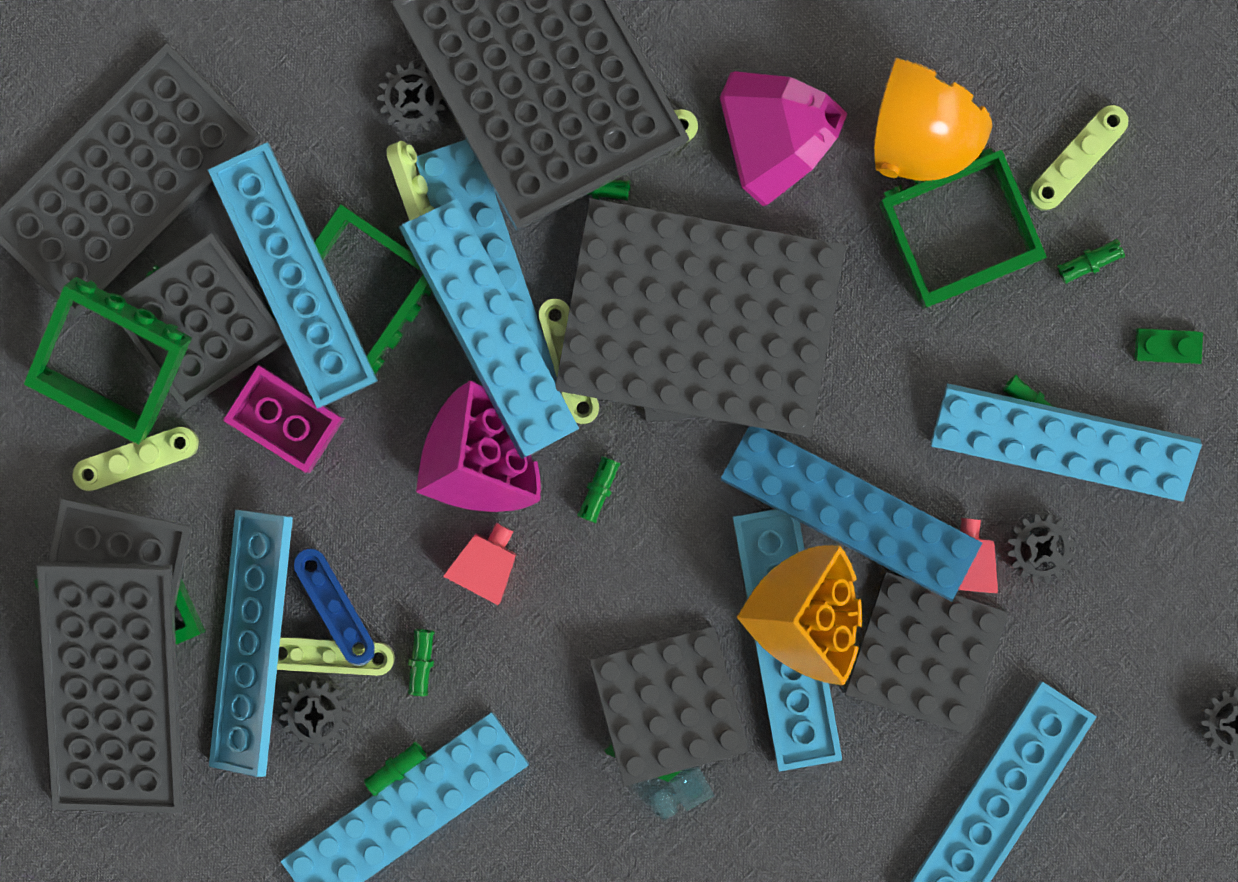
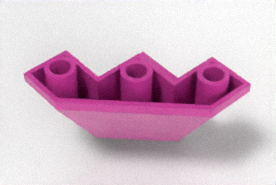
M736 71L730 73L720 95V102L741 187L762 206L771 203L814 169L837 140L848 113L827 93L794 78Z

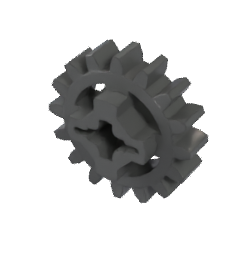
M413 61L409 62L407 70H403L401 65L398 64L396 65L398 72L396 75L390 72L386 73L389 83L379 84V87L385 91V94L377 96V100L386 103L380 109L382 115L390 113L391 115L387 122L392 125L398 121L401 132L407 126H410L412 133L416 134L419 125H422L428 131V122L430 120L435 123L440 122L436 115L437 112H446V107L441 104V101L445 100L431 75L427 74V68L424 63L420 66L419 70L415 69ZM407 77L421 78L413 83H406L403 80ZM431 88L434 90V103L432 107L427 103V94ZM395 89L399 94V101L393 108L391 99L392 92ZM409 91L413 94L419 91L417 96L420 101L417 104L414 102L406 104L408 102L406 94ZM420 112L423 115L416 119L405 118L409 113Z
M1037 513L1032 515V522H1029L1026 518H1021L1023 527L1020 529L1012 526L1011 528L1013 533L1016 534L1015 538H1006V542L1012 544L1013 547L1011 550L1006 551L1005 554L1015 558L1011 562L1010 567L1013 569L1021 567L1018 576L1022 578L1030 573V582L1033 583L1038 581L1039 576H1041L1044 583H1050V575L1052 574L1057 579H1061L1060 570L1062 568L1071 570L1072 568L1067 563L1068 558L1074 559L1077 557L1076 554L1070 552V547L1077 545V541L1068 540V536L1073 532L1072 529L1062 530L1064 521L1058 519L1052 523L1053 519L1050 514H1046L1043 521H1041ZM1036 527H1048L1039 535H1033L1029 532ZM1059 538L1062 544L1061 554L1057 552L1056 541ZM1046 541L1044 547L1047 549V553L1045 555L1037 554L1038 549L1035 547V544ZM1021 542L1025 544L1026 548L1024 560L1020 551ZM1043 562L1053 564L1052 567L1044 570L1035 569Z
M313 679L310 688L302 682L299 684L300 693L291 690L288 695L292 701L282 702L281 706L288 709L287 713L280 715L281 720H288V725L283 728V731H292L294 733L290 740L292 743L301 739L302 749H306L309 743H313L314 750L319 751L322 742L330 748L333 746L332 737L340 741L344 736L339 730L348 729L350 726L348 722L344 721V718L349 717L352 711L344 710L343 708L349 700L348 698L339 699L340 688L335 689L333 692L329 690V681H326L322 687H319L317 679ZM308 695V705L305 708L296 709L300 699ZM323 696L329 698L335 707H329L323 701ZM314 705L318 713H323V717L318 720V725L314 717H309L308 715L314 709ZM336 721L334 728L329 733L323 735L324 725L327 722ZM297 723H302L309 730V734L303 732Z
M1232 687L1230 695L1225 690L1220 689V698L1215 699L1209 696L1208 700L1212 704L1210 708L1201 707L1200 709L1207 714L1206 718L1198 720L1199 724L1206 726V730H1203L1200 735L1203 738H1211L1207 744L1209 748L1215 749L1219 746L1218 754L1225 756L1229 751L1232 758L1238 759V724L1234 728L1224 724L1235 721L1238 718V688ZM1226 705V708L1217 715L1218 711ZM1215 729L1222 730L1225 733L1227 743L1219 738Z

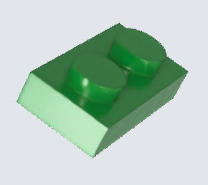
M1136 329L1135 361L1202 364L1203 332Z

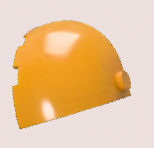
M896 58L886 86L877 124L874 146L876 171H880L882 175L889 178H897L899 176L920 181L938 180L962 171L980 155L988 141L993 127L988 111L984 106H979L978 108L972 102L973 94L956 82H952L951 86L935 78V71Z
M837 545L816 546L792 555L773 568L760 581L737 616L738 620L752 637L777 660L807 677L837 685H844L850 675L858 652V647L854 646L857 626L862 627L861 599H856L853 582L857 579L847 555L841 546Z

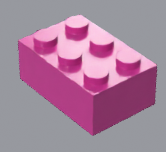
M258 365L223 421L303 472L310 473L345 418L327 406L317 408L310 395L266 367Z

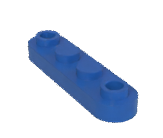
M303 550L295 558V572L344 658L355 666L369 663L375 654L374 642L327 560L318 550ZM308 563H317V569L314 572L306 571ZM358 644L365 647V651L361 655L353 653V648Z

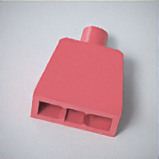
M961 518L960 531L982 542V545L958 590L998 593L994 541L979 539L981 520Z
M496 523L488 539L476 533L447 570L444 577L499 605L516 558L514 552L505 548L514 531Z

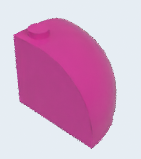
M469 381L459 387L447 399L432 423L421 455L416 492L440 502L469 510L503 512L523 509L540 501L539 467L537 461L533 462L531 455L523 459L520 458L484 388Z

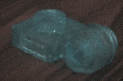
M699 766L670 781L675 790L674 793L668 792L666 788H663L653 793L649 798L654 814L660 816L661 820H665L679 811L676 807L678 803L681 802L687 812L715 795Z

